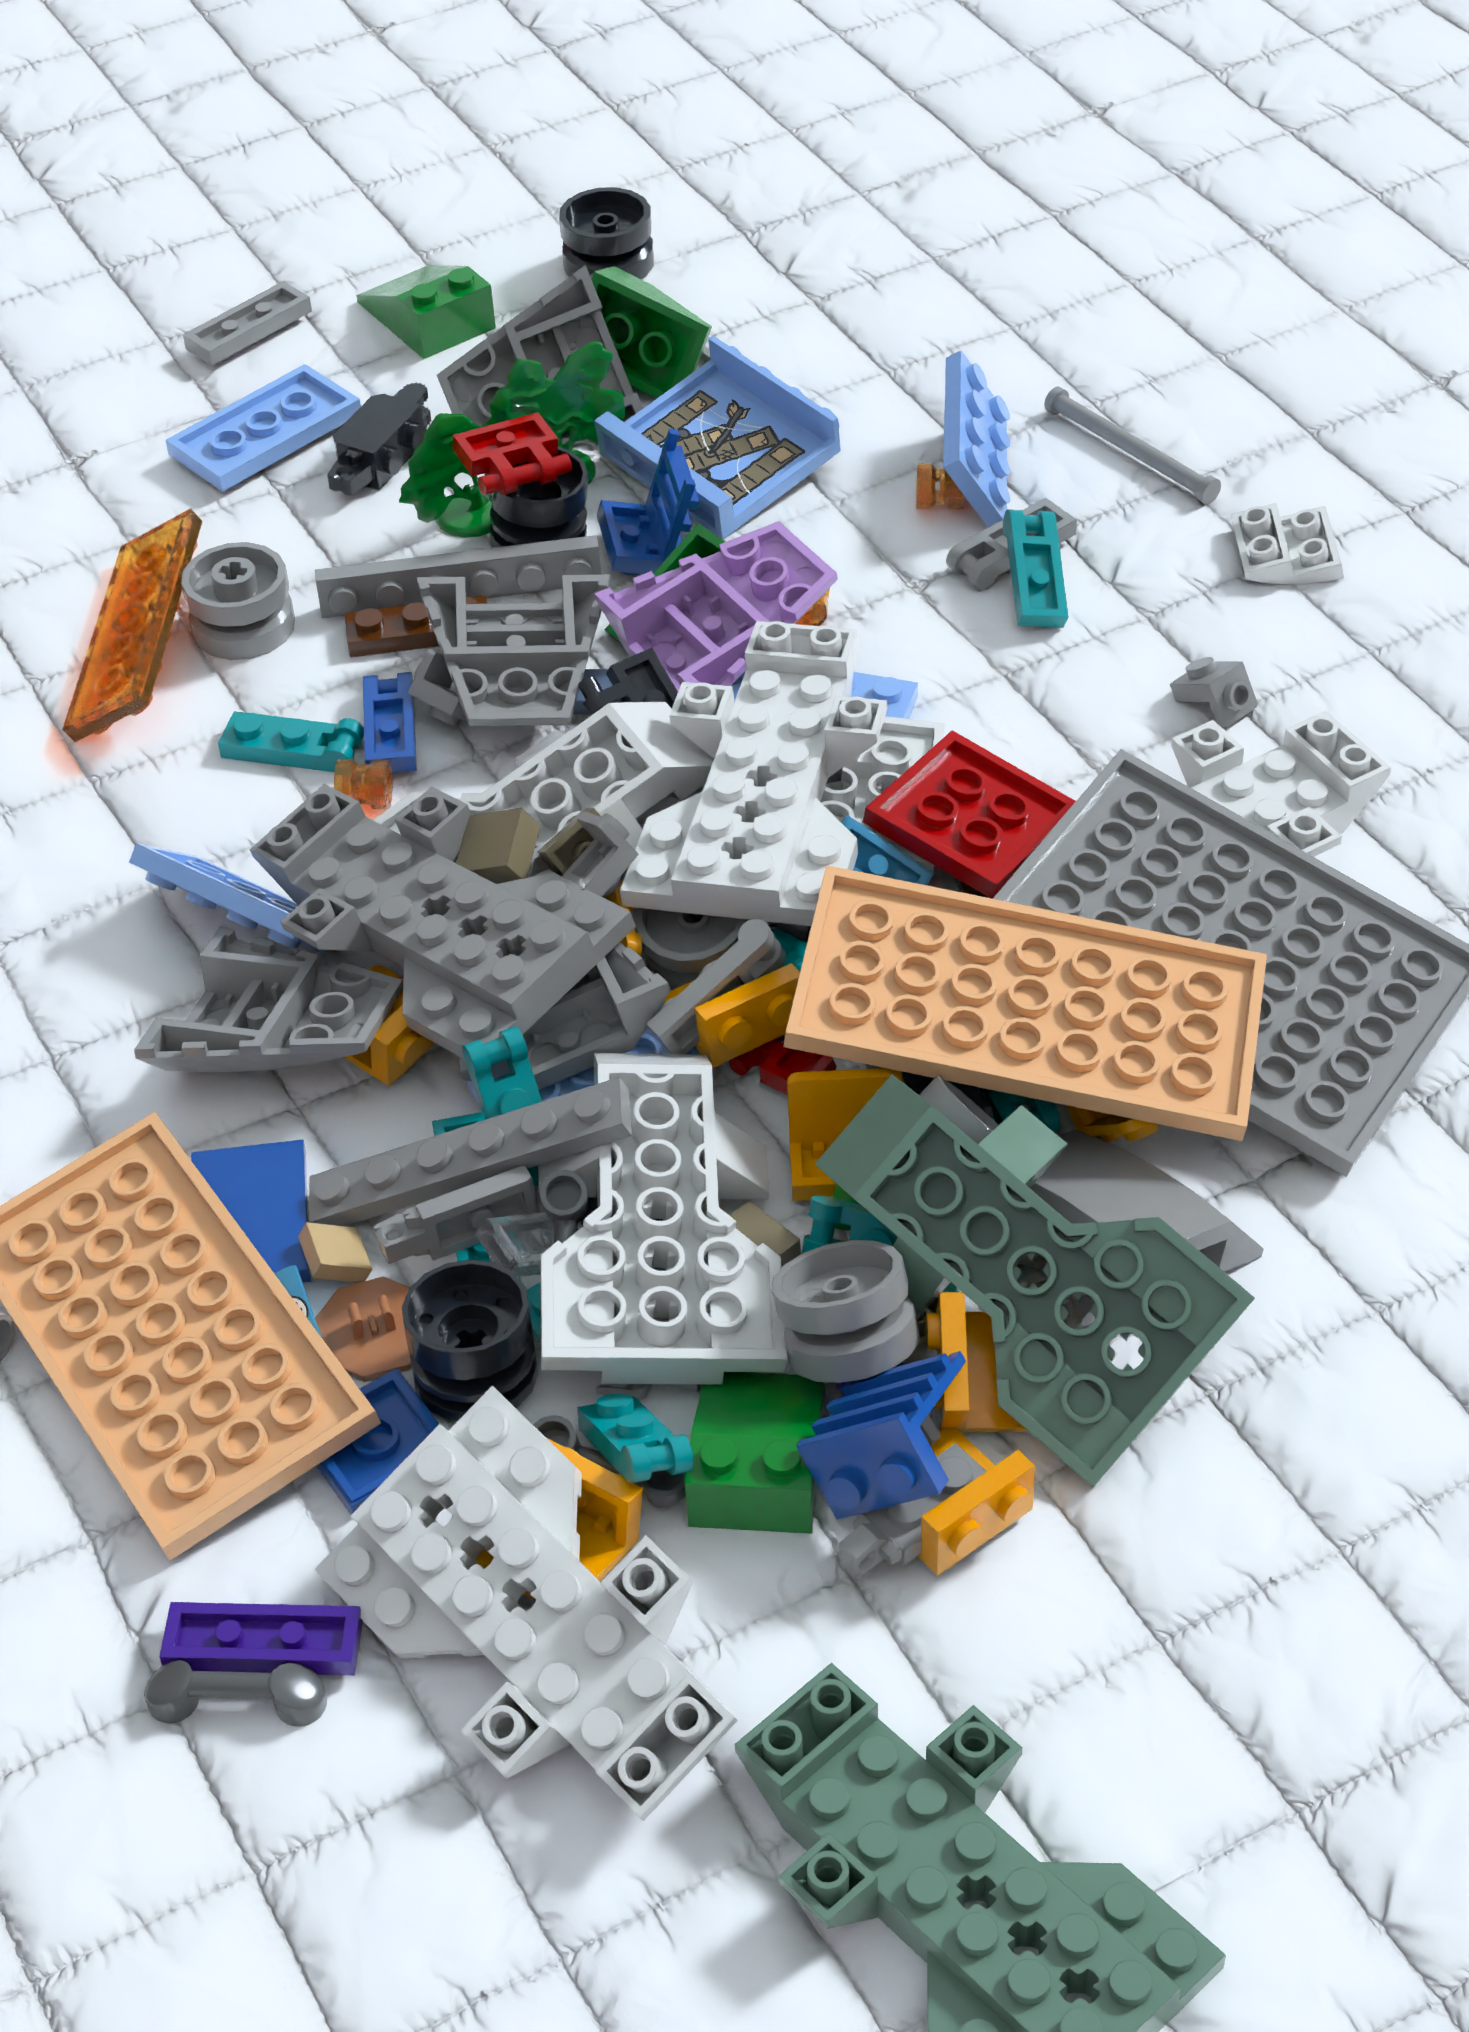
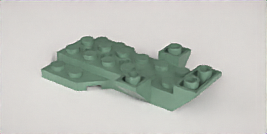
M891 1074L818 1159L815 1165L898 1236L893 1247L903 1257L908 1278L907 1297L914 1304L917 1320L950 1282L991 1316L995 1347L998 1405L1086 1482L1095 1487L1214 1349L1220 1339L1255 1300V1297L1160 1217L1071 1224L1030 1189L1068 1144L1022 1105L977 1144L935 1107ZM1038 1256L1046 1259L1048 1263L1043 1269L1048 1277L1046 1283L1039 1288L1034 1283L1031 1284L1029 1289L1021 1286L1019 1281L1022 1279L1023 1273L1018 1268L1019 1263L1026 1257L1033 1263ZM1084 1296L1093 1299L1095 1303L1090 1311L1096 1318L1095 1321L1087 1328L1079 1323L1076 1329L1069 1327L1065 1323L1070 1315L1064 1307L1066 1302L1072 1297H1075L1079 1302H1081ZM1131 1336H1134L1142 1342L1138 1353L1143 1358V1361L1134 1369L1128 1363L1123 1370L1115 1367L1112 1362L1117 1354L1111 1347L1113 1341L1118 1337H1122L1127 1342Z
M831 1662L734 1744L736 1754L782 1828L806 1850L800 1858L779 1875V1883L827 1929L879 1918L927 1963L928 2032H1159L1224 1968L1226 1954L1122 1863L1040 1862L986 1814L987 1809L1020 1759L1023 1747L974 1705L926 1746L925 1760L878 1718V1703ZM970 1900H979L987 1903L988 1908L985 1909L979 1904H974L967 1909L964 1907V1903ZM1031 1946L1039 1950V1955L1036 1956L1033 1952L1027 1950L1018 1956L1014 1953V1948ZM1069 1993H1083L1091 1998V2003L1089 2004L1081 1998L1076 1999L1073 2003H1069L1066 2001V1995Z

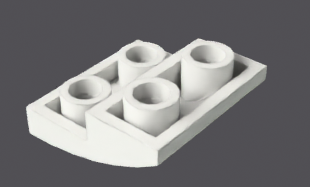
M1276 502L1264 506H1254L1247 510L1230 514L1246 580L1269 584L1296 585L1344 578L1342 563L1326 505L1280 516Z

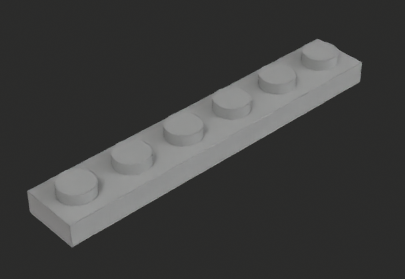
M597 535L315 569L322 618L345 616L344 613L361 611L367 608L380 609L404 606L415 602L423 603L416 577H465L467 597L486 595V598L562 589V575L601 574Z
M617 1077L309 1176V1222L347 1226L439 1197L525 1165L528 1169L632 1136L629 1089L621 1078Z

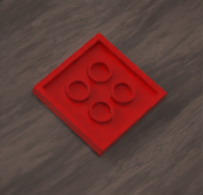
M951 730L865 807L862 823L993 899L1076 801Z

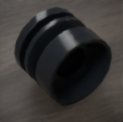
M558 446V454L551 455V457L567 454L572 463L571 472L557 475L556 481L543 485L535 481L518 486L517 492L501 495L499 492L489 494L492 504L490 510V539L494 548L586 537L587 510L585 505L588 490V471L583 460L572 451ZM529 462L513 465L512 467L514 468L521 465L529 464Z
M470 1259L446 1263L425 1273L409 1288L402 1305L404 1329L410 1353L415 1390L427 1408L446 1420L458 1421L491 1386L498 1390L515 1408H518L532 1393L539 1373L526 1286L513 1271L494 1262Z

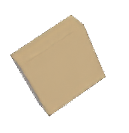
M306 1222L298 1235L313 1278L359 1283L366 1281L373 1270L357 1228Z

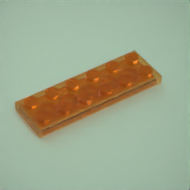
M191 508L120 547L62 728L74 742L93 733L96 735L101 734L114 722L128 715L136 716L150 705L153 699L152 692L156 678L162 668L161 661L166 644L171 637L173 620L180 607L179 600L182 593L183 570L191 561L193 553L198 546L197 539L203 522Z

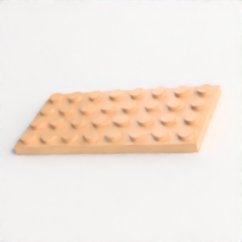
M826 865L783 1047L932 1078L940 1075L944 1080L1243 1141L1248 1124L1267 954Z
M156 1112L146 1116L0 1206V1301L169 1561L381 1424L376 1411Z

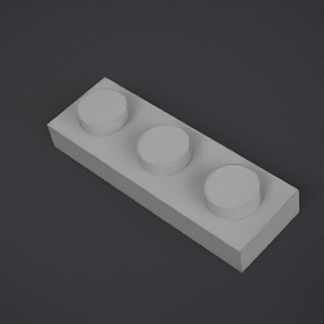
M282 281L183 334L185 349L211 366L223 362L229 356L251 344L260 342L262 338L284 326L293 324L297 319L312 312L310 297Z

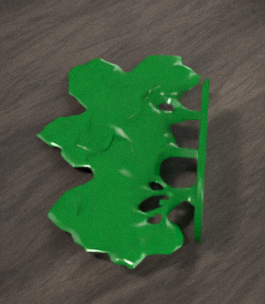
M591 341L568 355L564 365L552 380L545 377L540 362L517 358L508 374L507 385L497 391L489 405L491 418L487 423L479 426L471 422V419L463 414L440 413L435 416L425 432L423 442L415 449L411 459L408 461L410 477L400 488L401 497L399 503L414 505L419 520L426 523L436 520L440 529L450 535L468 538L489 534L491 526L490 510L492 506L489 494L483 495L481 493L477 475L472 477L453 451V435L537 412L558 437V446L572 451L583 460L588 471V484H590L596 475L595 463L587 454L571 448L575 443L582 441L598 446L594 420L605 412L609 411L620 420H623L625 417L623 392L600 388V383L608 374L613 353L608 349H603V344L599 341ZM567 430L570 432V437L562 445V434ZM459 473H465L472 478L474 485L469 486L467 484L462 489L454 479ZM450 487L453 489L454 494L446 497L444 489Z

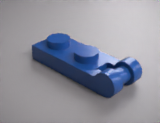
M412 672L397 673V678L379 680L378 675L363 676L364 753L367 775L417 771L415 697L408 693L413 683Z

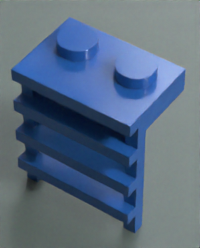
M676 429L668 430L645 505L606 500L600 501L596 516L612 571L622 572L627 575L645 574L650 571L654 573L681 543L680 532H690L692 523L688 508L697 509L700 501L682 446H676L679 438V432Z
M961 1351L951 1353L949 1356L944 1353L898 1366L866 1379L845 1382L841 1387L845 1397L831 1400L826 1406L831 1416L818 1419L811 1426L816 1436L802 1439L796 1447L837 1520L941 1493L949 1479L920 1426L965 1364L966 1360Z

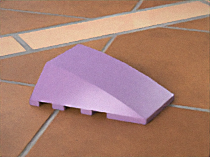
M778 521L719 544L720 552L705 558L693 554L679 560V568L656 577L650 571L632 578L634 585L615 593L609 587L594 593L629 657L653 648L675 688L679 691L682 682L731 686L746 671L745 651L756 621H780L795 624L838 580L837 572Z

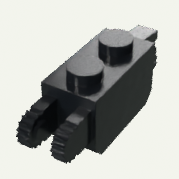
M417 382L406 384L394 396L386 394L371 396L333 434L337 461L327 474L330 490L335 492L341 491L345 495L353 496L364 486L380 490L400 471L401 467L412 457L415 449L423 442L427 425L431 422L430 410H428V407L425 408L423 406L424 402H427L428 390L425 384L422 385V383Z

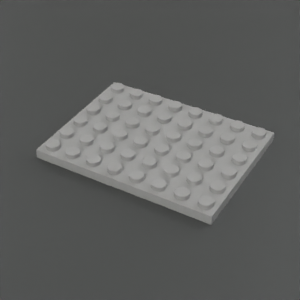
M1122 749L1117 752L993 898L1267 954L1248 1120L1345 1177L1353 1169L1469 998L1468 943Z

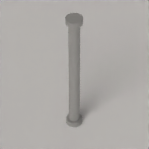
M1059 386L1054 387L1047 394L1044 401L1045 410L1053 415L1061 413L1196 493V499L1206 505L1210 504L1219 495L1221 481L1214 476L1204 477L1069 398L1068 391Z

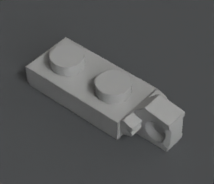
M522 1165L415 1205L416 1207H410L403 1214L398 1213L374 1225V1230L379 1248L388 1264L412 1255H430L434 1261L538 1222L540 1215L532 1177L526 1166Z
M954 1443L937 1456L949 1479L941 1493L862 1513L853 1521L854 1530L839 1542V1564L855 1580H858L884 1559L890 1565L900 1561L905 1566L921 1554V1516L985 1473L986 1470L959 1445Z

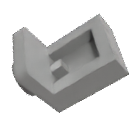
M429 649L423 661L419 663L415 670L414 680L408 693L430 704L432 708L429 714L445 723L456 726L459 719L467 721L457 692L450 689L453 681L443 654Z
M1212 657L1201 658L1188 664L1185 668L1186 673L1169 684L1176 702H1209L1216 723L1221 727H1229L1254 710L1258 705L1243 661H1214Z
M582 811L576 820L594 838V841L562 877L580 885L583 890L587 889L601 897H605L618 887L623 872L639 854L625 840L630 834L617 819L608 813L600 817Z

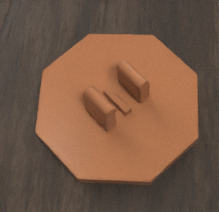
M384 1276L340 1287L317 1314L315 1320L322 1339L349 1376L366 1382L377 1379L396 1368L400 1372L411 1370L410 1353L408 1351L402 1315V1305L410 1287Z

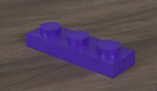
M170 1602L159 1658L162 1666L171 1661L182 1660L189 1664L192 1671L272 1673L279 1665L298 1663L311 1668L317 1675L355 1676L363 1620L360 1618L361 1608L360 1606Z

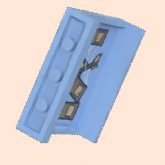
M711 336L708 338L710 361L625 422L609 411L598 417L594 422L600 454L648 488L651 487L668 430H678L679 438L676 446H682L700 501L697 509L688 508L689 517L721 539H725L841 451L840 425L838 418L830 409L822 408L804 396L798 388L787 385L775 377L769 369L757 365L742 355L736 347L728 346L715 336Z

